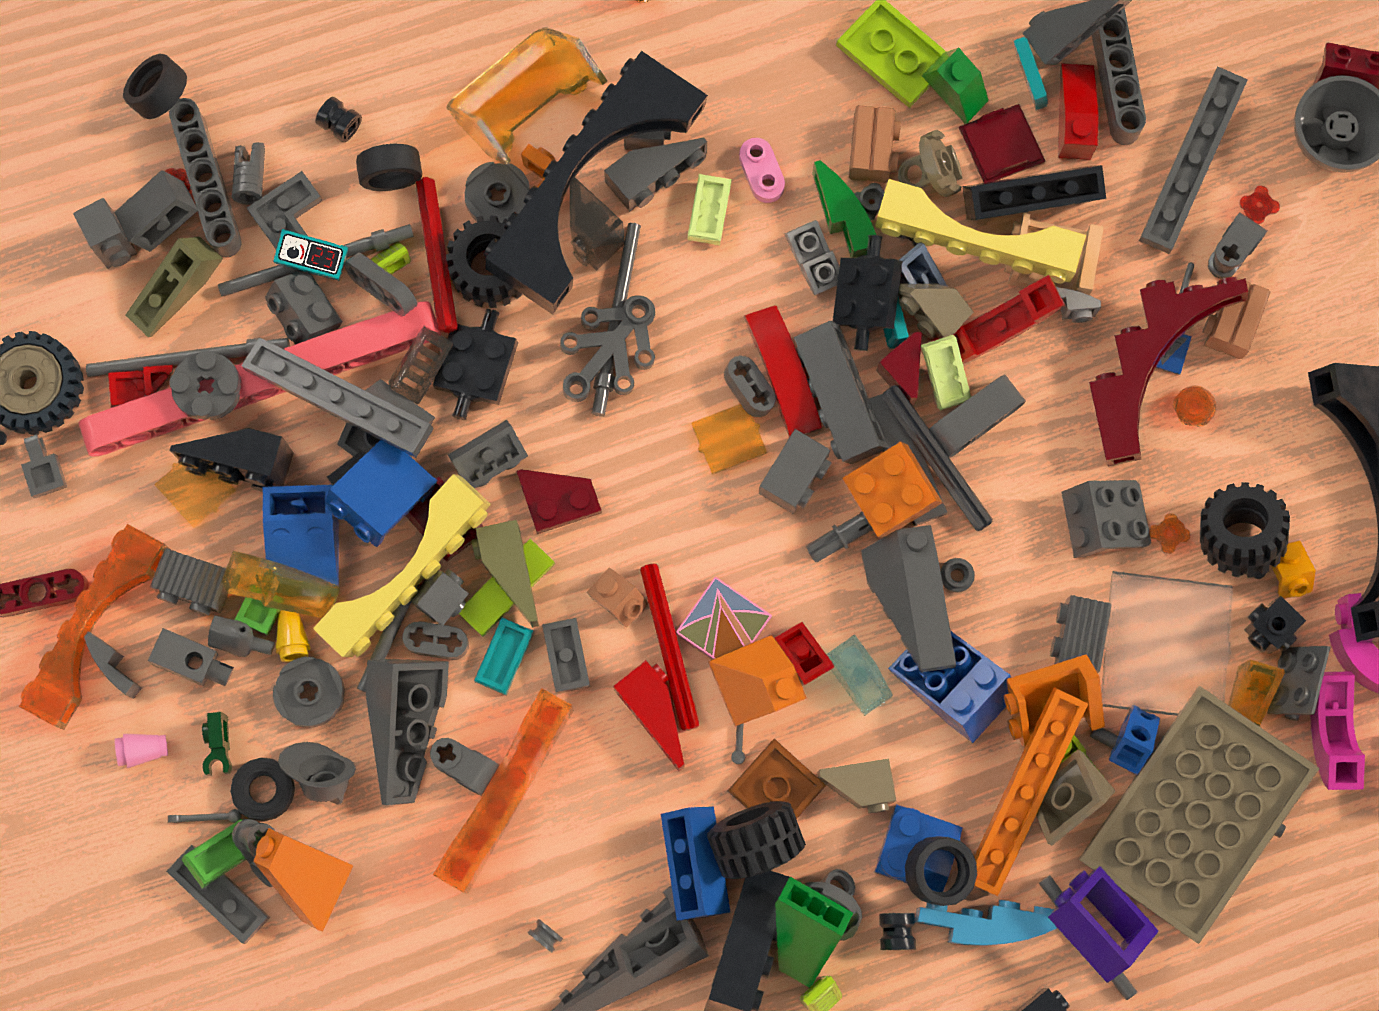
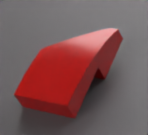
M173 365L143 367V371L108 373L111 408L156 393L173 373Z

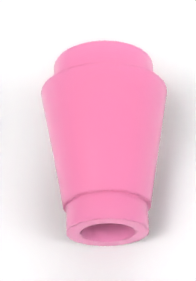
M123 734V737L115 738L118 766L127 765V768H131L161 758L162 756H168L166 735Z

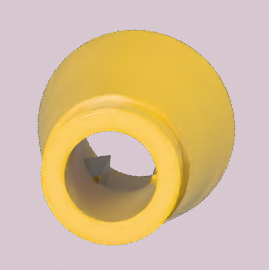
M285 609L278 613L276 653L280 655V660L289 663L297 658L308 657V651L311 647L299 615V610Z

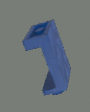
M380 440L329 489L325 502L328 505L329 511L336 518L347 521L362 541L370 542L375 547H378L385 535L419 501L423 503L432 494L437 480L407 453Z

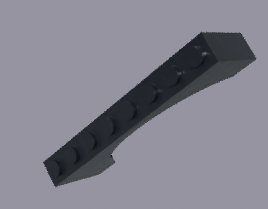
M642 50L635 59L629 58L620 71L622 77L616 85L613 83L608 85L601 96L603 101L597 110L592 108L587 113L581 124L583 129L577 136L572 134L568 138L562 149L565 153L558 162L556 160L551 161L543 174L544 181L539 187L533 186L529 190L523 201L526 204L519 214L516 212L512 213L504 225L506 232L500 240L494 238L484 252L486 256V270L552 315L573 286V276L566 265L559 242L558 217L565 194L576 175L595 155L622 139L656 131L687 133L705 108L708 97L706 93Z
M1332 363L1308 372L1314 406L1325 413L1348 439L1363 466L1371 488L1378 528L1376 563L1369 585L1361 598L1351 607L1357 642H1379V366Z

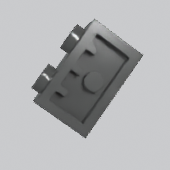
M508 420L448 454L458 475L462 476L474 489L486 485L491 478L505 470L516 467L521 460L528 457Z

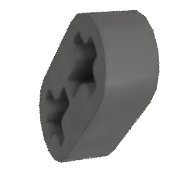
M740 355L732 358L724 371V379L749 415L753 417L766 416L776 402L774 390L750 358ZM736 368L739 371L745 370L747 372L745 377L743 375L736 376L734 374ZM755 396L757 398L763 397L766 401L764 404L761 402L755 404L753 398Z
M419 621L409 624L403 632L404 645L409 651L417 655L458 660L469 649V640L466 634L457 627ZM418 629H423V634L426 637L433 638V643L422 641L420 647H415V642L410 639L411 634L416 635ZM452 635H457V639L459 642H462V646L455 647L454 652H449L447 645L438 644L439 639L451 640Z

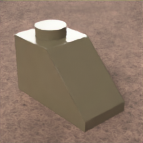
M889 758L819 769L817 772L818 778L829 788L858 809L867 808L868 813L888 811V804L896 801Z

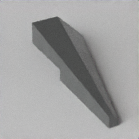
M672 886L663 892L665 898L652 911L646 909L640 915L642 921L627 936L621 934L582 972L585 978L571 992L565 989L559 995L561 1002L552 1011H597L709 956L701 932L694 920L677 921Z

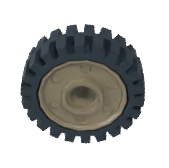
M29 331L28 334L17 332L14 338H11L9 335L2 338L3 343L0 345V424L11 431L13 430L20 434L27 432L31 435H39V431L45 433L53 431L52 426L54 425L57 427L64 424L63 419L66 416L71 418L75 413L72 410L73 407H79L81 402L79 394H83L84 386L81 381H84L83 373L76 358L61 342L44 333L40 335L36 331ZM29 378H37L36 384L32 388L24 389L25 382Z

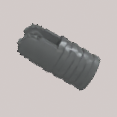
M253 143L250 161H248L249 155L245 146H235L232 199L237 203L251 205L262 198L265 161L264 143Z

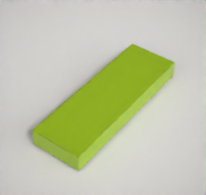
M529 539L523 545L531 587H533L555 565V562L535 542ZM491 577L467 601L459 615L484 637L514 604L494 578Z

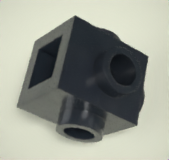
M1280 596L1267 607L1261 603L1247 617L1251 623L1244 631L1249 635V642L1261 652L1266 651L1268 654L1278 649L1284 652L1298 639L1294 633L1306 620Z

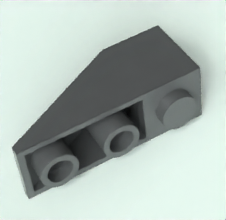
M705 138L629 151L604 170L605 183L629 212L636 206L642 208L653 199L656 191L663 186L664 188H669L680 178V173L688 167L691 169L697 167L705 160L708 141Z

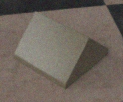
M1080 750L1074 752L1059 765L1036 814L1046 841L1051 846L1104 805L1115 793L1114 788Z

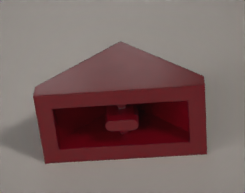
M914 332L879 361L876 370L890 387L898 385L913 407L918 399L922 332Z

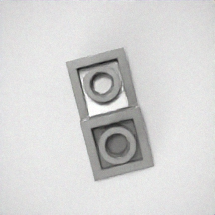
M814 220L784 233L813 294L816 295L837 286L839 265L833 251H830L818 221Z
M1056 287L1065 304L1061 308L1062 320L1072 319L1074 323L1087 322L1092 320V317H1095L1101 308L1100 300L1082 292Z

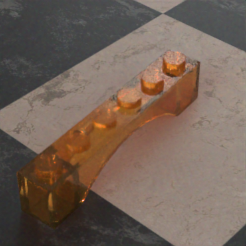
M129 524L126 525L124 530H119L111 542L112 550L107 559L101 560L96 566L93 573V578L95 579L89 589L84 590L77 598L75 603L76 611L70 621L66 620L61 625L57 633V643L52 651L49 650L44 654L39 663V669L41 670L35 680L30 681L21 693L20 698L22 702L19 705L20 708L62 730H65L82 701L80 673L81 661L86 646L84 636L88 631L92 632L104 612L120 596L134 587L153 579L164 549H170L163 542Z
M541 688L525 715L493 779L473 812L450 844L433 876L468 895L574 711L571 704Z

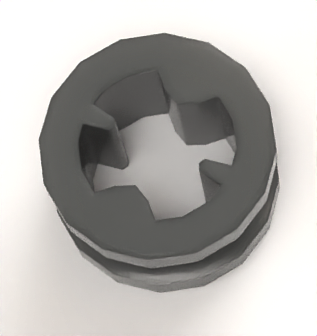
M538 919L536 921L537 928L535 930L530 929L528 934L553 953L555 950L554 944L561 942L563 938Z

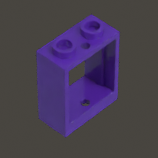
M1099 866L1089 875L1083 870L1069 883L1070 887L1053 901L1057 907L1048 918L1099 975L1109 983L1131 967L1159 930ZM1085 896L1124 938L1120 945L1112 939L1080 903Z

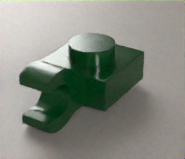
M222 712L207 713V723L202 725V735L204 743L209 744L211 753L203 761V772L207 776H212L213 763L221 761L223 773L230 774L232 763L228 756V750H230L228 716Z

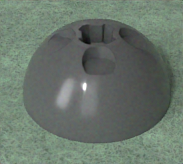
M1351 76L1329 77L1312 85L1300 99L1294 117V133L1303 154L1315 165L1325 170L1339 173L1358 171L1375 163L1379 159V90L1372 84Z

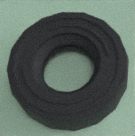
M257 758L248 761L237 770L232 779L230 792L233 804L241 814L252 820L268 821L278 818L287 811L294 798L295 785L293 778L286 775L280 769L278 761L270 758ZM260 776L272 778L276 785L274 797L265 803L254 801L249 791L253 780Z

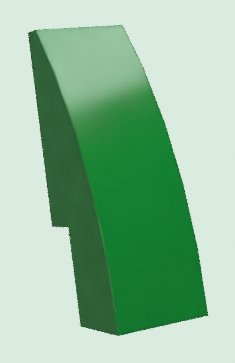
M821 160L814 162L812 175L829 233L833 234L843 231L850 258L866 255L868 235H876V232L864 207L852 190L832 169Z

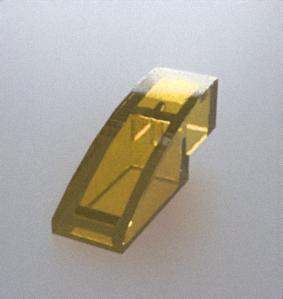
M236 551L232 552L222 580L228 594L261 600L265 607L323 618L334 606L340 591L339 586L301 570Z

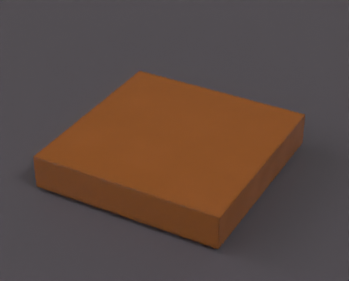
M774 738L727 791L746 809L773 801L789 802L797 819L826 787V784Z

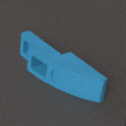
M999 900L998 906H989L987 919L982 918L983 911L962 908L961 914L947 912L948 906L926 903V908H917L915 923L949 928L948 943L961 945L1007 944L1028 940L1057 929L1048 918L1054 909L1034 906V912L1020 910V903Z

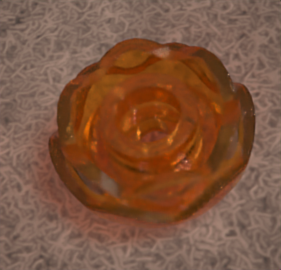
M1194 385L1182 389L1173 402L1175 413L1179 421L1184 425L1203 427L1211 421L1216 413V401L1213 394L1202 386ZM1193 403H1197L1198 408H1194Z

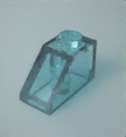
M855 634L827 653L835 667L831 671L864 716L893 696L877 664Z

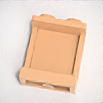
M1026 212L1023 213L1020 222L1014 221L1011 235L1038 232L1051 226L1086 235L1073 279L1070 283L1054 284L1059 288L1070 289L1087 295L1091 294L1100 252L1103 226L1090 224L1086 231L1030 220L1031 213ZM1005 265L1004 272L1010 273L1009 285L1026 288L1045 277L1033 272L1031 274L1018 273L1012 269V266Z

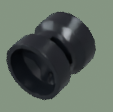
M332 96L319 109L315 122L324 130L331 129L334 137L341 142H347L358 130L362 116L353 109L348 110L344 108L343 102Z
M915 913L879 914V925L883 928L880 950H916V939L912 936V927L915 925Z

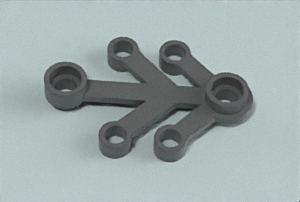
M636 295L628 298L623 307L605 309L587 307L581 314V323L586 329H596L601 322H622L614 331L578 335L573 332H567L561 337L560 348L567 355L576 354L582 348L601 346L580 373H571L564 379L563 393L568 400L581 402L588 397L590 382L612 355L614 356L616 371L614 390L619 395H628L632 392L634 379L629 372L625 339L634 329L638 349L635 353L634 363L641 370L650 369L655 360V354L650 349L647 327L655 318V306L650 299L645 296ZM634 309H641L645 315L637 318L632 314V311ZM587 314H594L597 316V321L589 323L585 320V316ZM567 339H573L577 345L574 348H568L564 345V342ZM641 354H647L651 360L648 363H642L638 357ZM626 379L629 381L630 386L622 389L618 386V381ZM577 384L582 387L583 391L580 394H573L570 391V387Z

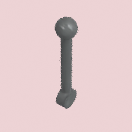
M744 723L737 725L736 747L731 756L735 764H742L746 758L742 752Z
M233 809L229 813L168 815V823L229 820L232 823H236L241 819L242 815L237 809Z

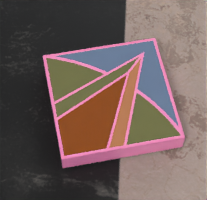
M715 576L676 631V635L711 659H715L755 642L772 615Z

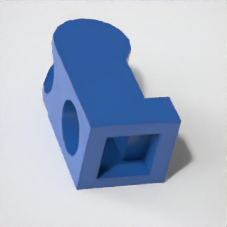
M1132 705L1122 723L1109 761L1138 775L1153 752L1160 718L1141 710L1136 705Z

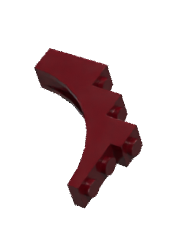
M1227 277L1217 281V285L1203 288V285H1192L1182 290L1183 293L1179 294L1176 293L1174 281L1166 283V280H1155L1147 283L1146 288L1140 289L1148 328L1141 329L1140 326H1131L1120 331L1121 334L1114 335L1123 374L1116 376L1115 372L1103 373L1096 376L1095 381L1089 382L1108 467L1141 460L1139 442L1141 405L1148 382L1158 363L1174 342L1198 321L1222 308L1247 301L1249 291L1246 278L1237 280V277Z

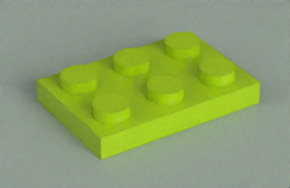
M876 0L836 43V46L908 108L930 87L922 75L944 52H947L886 0Z

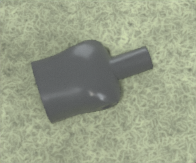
M214 616L209 630L208 646L229 652L237 657H246L252 650L272 655L275 642L254 637L251 627L244 622Z

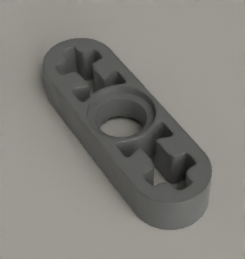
M357 252L344 262L345 270L357 285L398 315L405 316L417 307L415 296L404 283L362 253Z

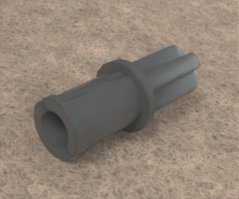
M861 511L860 514L838 527L834 524L832 526L833 530L809 543L806 548L811 558L815 562H819L843 547L848 549L849 543L873 531Z

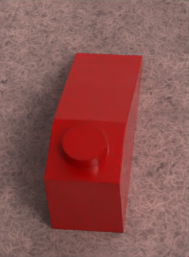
M1061 63L1058 158L1091 160L1098 146L1099 116L1094 65Z
M645 660L616 683L613 688L680 772L685 768L669 689L665 684L669 678L657 663L651 667L647 660Z

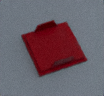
M1020 104L1006 109H998L981 116L975 121L959 126V130L983 183L998 181L1045 162Z

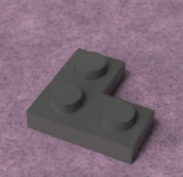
M301 171L248 206L247 210L274 248L277 249L282 229L308 236L296 218L323 200L303 171Z

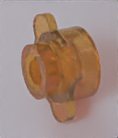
M1172 513L1166 514L1164 520L1159 525H1153L1149 529V536L1160 543L1161 550L1166 554L1174 553L1176 546L1181 542H1187L1191 536L1190 531ZM1167 531H1171L1173 535L1169 537Z

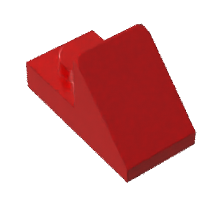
M803 622L774 637L794 665L802 686L835 668L832 661Z

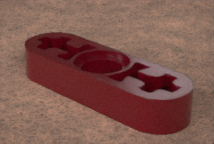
M64 569L1 583L0 594L3 593L8 597L19 596L23 605L20 606L21 602L16 599L5 602L4 609L0 606V617H10L77 602L87 594L89 589L88 580L75 569ZM70 577L79 582V585L73 588L74 593H70L66 589L54 591L51 581H53V584L58 587L67 585L69 582L68 578ZM35 584H43L46 589L45 597L39 602H31L28 598V591Z

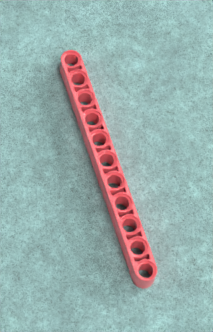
M423 301L418 302L417 307L405 316H400L396 312L391 311L284 348V350L333 375H337L434 341L441 336V332L437 328V321L431 303ZM243 363L235 365L241 377V389L239 392V402L233 410L286 392L247 372L241 366ZM202 380L199 383L200 388L198 392L207 391L211 393L214 390L212 383L215 380ZM168 388L81 419L78 424L88 455L96 457L204 420H197L187 416L175 403L172 389Z

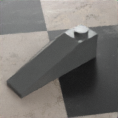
M931 525L895 530L861 550L867 584L883 605V611L888 619L892 620L900 633L902 642L919 670L927 672L956 667L940 566Z
M410 659L367 660L366 700L382 805L415 803L427 764L424 755L429 739L435 738L437 728L433 726L439 707L444 708L447 699L449 662Z

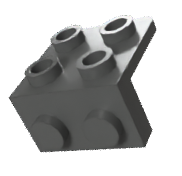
M1136 480L1087 481L1061 491L1074 558L1087 557L1107 549L1144 548L1151 544L1141 488Z

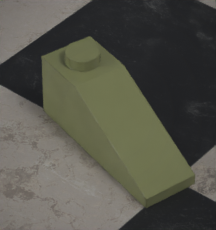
M201 237L178 238L125 316L147 337H152L206 284L223 258Z
M517 520L476 528L477 539L471 540L475 559H482L486 570L532 628L538 627L539 622Z

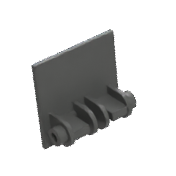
M1289 647L1282 652L1278 660V671L1274 687L1269 696L1268 714H1285V718L1298 721L1300 715H1314L1331 647Z

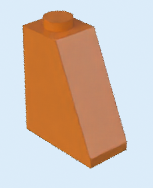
M268 828L266 835L258 842L256 856L253 860L298 918L309 926L323 932L353 865Z

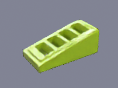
M827 975L822 976L813 984L811 988L800 996L799 1000L808 1011H829L841 1000L842 993L835 980Z

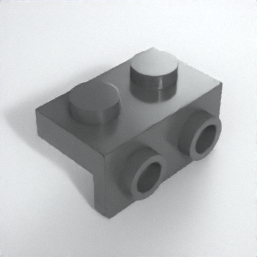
M298 271L276 279L265 296L269 310L277 316L284 327L287 337L295 345L339 329L342 324L341 318L311 273Z

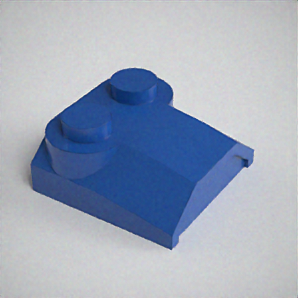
M896 804L874 873L907 883L905 863L909 852L915 844L927 837L936 836L950 837L960 841L963 827L921 813L916 809ZM936 850L926 860L924 879L928 887L933 891L943 892L955 858L949 851Z

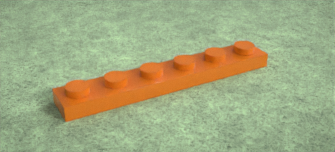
M1053 687L974 855L977 863V879L974 886L996 896L999 895L1088 703Z

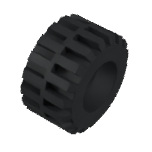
M491 215L490 221H484L483 216L476 217L477 223L471 224L470 220L463 223L465 230L460 231L457 229L453 233L454 241L449 240L447 246L449 254H446V262L455 289L458 293H462L465 300L469 302L473 299L475 305L483 307L484 302L488 303L489 308H497L496 302L501 301L504 306L511 304L509 298L514 296L518 299L522 296L520 292L495 275H481L471 269L474 257L481 251L486 250L494 238L500 240L506 232L504 225L508 219L505 218L500 223L498 216Z
M1241 482L1240 487H1235L1234 483L1229 484L1226 487V491L1220 488L1216 490L1214 498L1209 497L1206 500L1205 509H1202L1200 518L1201 550L1203 555H1207V561L1212 566L1218 564V570L1224 574L1227 570L1232 571V576L1240 577V573H1247V578L1255 577V572L1260 571L1263 575L1269 572L1270 565L1276 567L1280 563L1281 557H1284L1286 554L1289 539L1290 515L1289 510H1285L1286 504L1283 499L1276 500L1277 493L1273 490L1266 492L1264 491V486L1256 484V487H1250L1249 482ZM1237 523H1249L1257 526L1262 532L1251 537H1241L1232 534L1227 528Z
M782 801L762 803L741 810L718 822L707 833V838L720 872L724 878L730 879L747 878L775 869L796 857L806 845L791 804Z

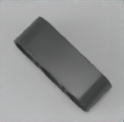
M1004 374L940 419L929 430L949 458H951L1025 404L1026 400Z

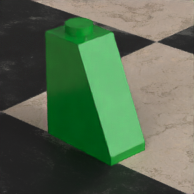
M790 877L775 904L779 971L811 988L842 938L853 912Z

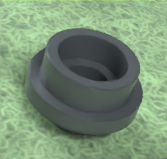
M962 558L948 560L940 571L943 586L951 592L959 593L966 591L973 584L975 578L972 565ZM954 570L960 571L963 579L958 582L954 581L951 578V572Z

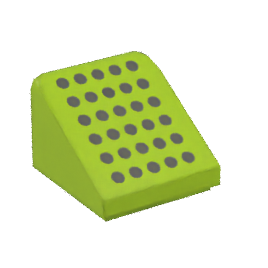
M397 242L371 258V261L392 275L409 264L411 259L405 246Z

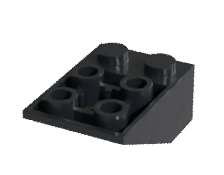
M250 428L171 445L169 450L178 459L179 464L186 466L185 471L198 476H205L206 472L219 475V480L238 485L239 480L252 483L251 488L263 492V487L284 486L294 454L282 436Z

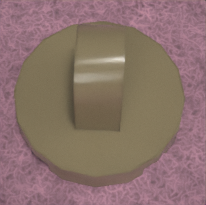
M934 130L920 137V155L908 159L901 164L898 170V180L901 183L919 188L932 185L941 196L948 197L961 191L962 186L957 185V180L962 179V171L952 145L945 147L940 140L945 137L941 131ZM913 165L919 166L922 171V177L916 184L911 183L907 175L909 168Z

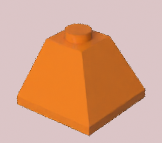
M772 635L708 661L734 726L774 713L807 698L794 665Z

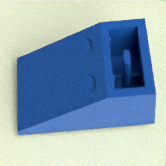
M333 485L263 487V532L270 597L339 594V519L329 511L328 505L325 502L329 489Z
M952 631L951 637L956 660V667L921 672L906 649L888 669L948 725L970 742L974 743L1006 708L1004 695L1008 694L1006 679L1011 678V675Z

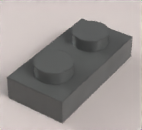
M572 618L543 624L542 627L556 694L590 687L577 619Z

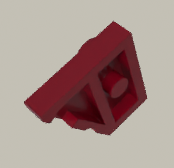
M524 469L516 471L537 534L602 513L592 480L589 478Z

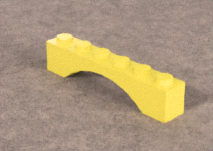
M888 179L875 224L876 228L881 229V232L889 236L899 237L904 235L914 238L913 240L916 243H924L925 246L935 244L946 247L948 252L955 255H966L967 253L979 257V260L987 264L997 265L1002 263L1012 266L1014 271L1022 274H1031L1033 272L1044 276L1050 275L1053 282L1059 284L1064 282L1070 283L1073 279L1086 238L1084 234L1056 226L1023 235H994L979 232L961 225L945 215L931 202L922 188Z
M453 474L430 499L429 517L424 536L415 555L404 570L390 583L370 595L352 601L336 603L313 629L342 657L360 656L371 645L372 642L369 638L377 630H384L393 621L395 616L392 613L400 604L403 606L408 604L416 596L418 584L424 578L429 580L437 573L441 567L439 561L447 553H454L463 544L465 539L462 536L470 527L473 529L478 527L488 515L486 510L491 504L462 476Z

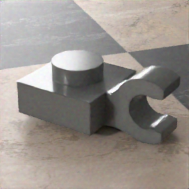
M37 434L24 438L31 461L21 464L31 497L38 498L67 488L58 456L54 453L47 456L43 438H39Z

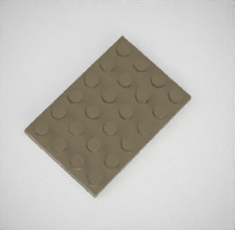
M1198 686L1078 860L1093 870L1100 866L1122 891L1199 944L1320 768L1203 687Z

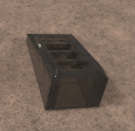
M424 325L389 379L390 388L414 403L420 404L453 346V342ZM427 340L439 347L438 353L423 345L424 341ZM418 352L432 359L431 364L429 365L417 358ZM411 365L425 372L424 375L420 376L411 371ZM406 377L417 383V386L414 389L402 382L403 379Z

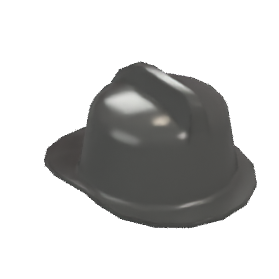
M313 742L293 744L284 749L278 759L280 769L286 775L299 782L305 797L315 802L330 801L337 805L341 804L344 800V793L349 785V779L356 771L354 762L324 745Z

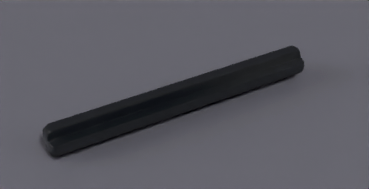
M898 385L887 389L882 394L883 400L974 529L981 531L993 522L992 517Z

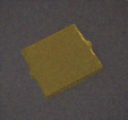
M741 404L691 423L700 444L698 451L704 454L712 475L767 454L759 433L760 425L755 423L753 417L744 410Z
M173 463V469L154 484L193 528L212 512L217 513L219 511L218 507L237 491L230 483L219 480V475L211 472V470H207L205 476H198L185 471L186 466L179 463Z

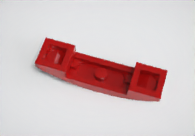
M1050 275L1018 291L1019 295L961 326L953 334L957 339L963 364L1021 335L1065 306Z
M774 305L744 315L754 345L759 350L776 395L779 412L789 438L795 429L803 434L822 429L805 372L777 306Z

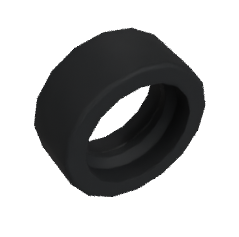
M153 55L143 61L132 72L125 84L123 98L126 104L143 118L154 119L168 112L183 94L187 84V75L168 55Z
M397 143L383 144L366 149L357 155L356 165L359 184L365 189L392 191L414 185L416 181L421 180L419 151L413 146Z
M942 836L927 837L916 843L909 852L905 863V878L911 892L921 901L939 906L956 905L966 899L973 890L977 879V863L971 850L962 841ZM936 850L951 852L957 862L958 874L956 881L946 892L931 890L924 879L926 860Z

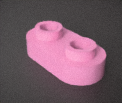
M748 139L740 148L739 160L750 189L757 200L764 203L775 202L784 192L785 180L770 144L764 139ZM752 150H759L762 152V155L753 157L750 152ZM771 179L774 184L767 187L763 185L762 181Z

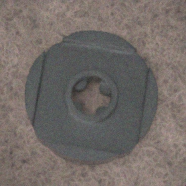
M486 162L474 169L467 178L464 192L465 203L470 215L476 221V217L483 216L484 221H490V216L493 215L498 216L499 222L502 223L512 213L516 212L519 214L526 205L523 201L530 190L529 181L523 171L511 163L495 164L494 162ZM494 188L497 191L506 190L504 199L502 201H492L490 191Z
M202 350L185 358L177 366L169 381L175 403L187 416L193 419L217 420L223 418L236 407L240 399L241 377L238 370L225 356L210 350ZM202 380H215L212 383L214 390L211 393L207 391L198 392L200 388L199 383Z
M301 657L289 662L280 671V676L273 688V700L279 713L293 724L309 728L321 726L333 719L343 707L344 683L339 672L329 663L314 657ZM309 683L311 687H318V692L315 693V699L309 701L307 698H300V693L304 692L303 685Z

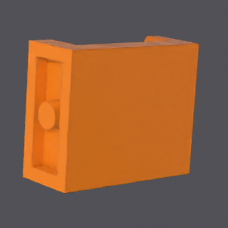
M1087 654L1006 679L1008 694L1004 695V701L1009 714L1012 715V719L1007 720L1008 728L1013 740L1019 739L1024 749L1053 687L1088 703L1082 718H1085L1091 731L1105 727L1100 676Z

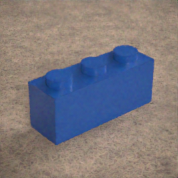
M714 806L688 807L662 813L661 820L677 921L731 913L726 880L720 872L707 838V833L717 824Z

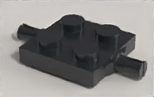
M868 235L866 255L858 258L841 257L832 322L840 326H849L856 329L854 350L868 351L870 331L880 328L894 329L903 261L880 257L883 237L878 235Z
M491 309L485 310L481 327H468L457 324V329L451 331L448 335L433 386L437 390L452 393L458 398L452 415L454 418L466 420L471 402L484 401L496 405L500 404L518 341L516 338L500 335L494 331L500 313L493 309L492 311Z

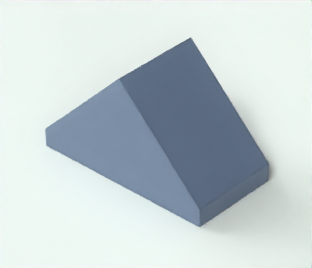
M918 243L899 259L903 261L900 284H940L947 286L924 243Z

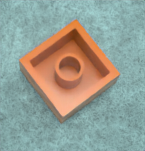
M901 441L842 478L875 534L880 538L903 528L943 503L909 446Z

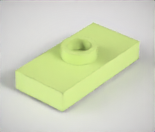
M703 174L698 175L687 240L714 245L721 244L732 179Z
M950 335L921 345L937 408L941 411L962 404L970 399L971 394L956 337Z

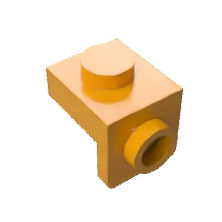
M1301 540L1290 542L1287 545L1285 556L1280 559V563L1276 567L1271 566L1279 581L1278 596H1282L1284 599L1301 597L1311 593L1316 569Z

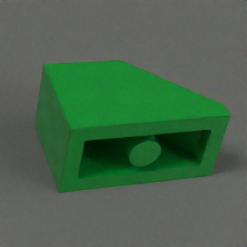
M959 47L944 52L922 75L964 124L968 123L989 101L981 72Z

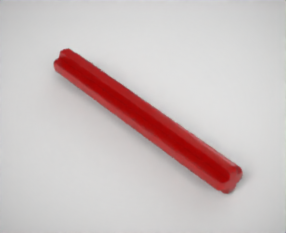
M423 177L421 180L416 181L415 184L437 328L440 332L450 333L455 331L458 325L450 274L446 262V248L436 184L434 179Z
M656 563L647 564L641 567L640 572L666 673L669 678L682 731L694 730L699 727V720L659 567Z

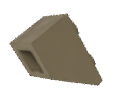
M900 284L898 296L900 300L898 302L900 306L919 322L917 324L918 329L930 339L933 337L941 339L953 335L974 313L955 288L940 284Z

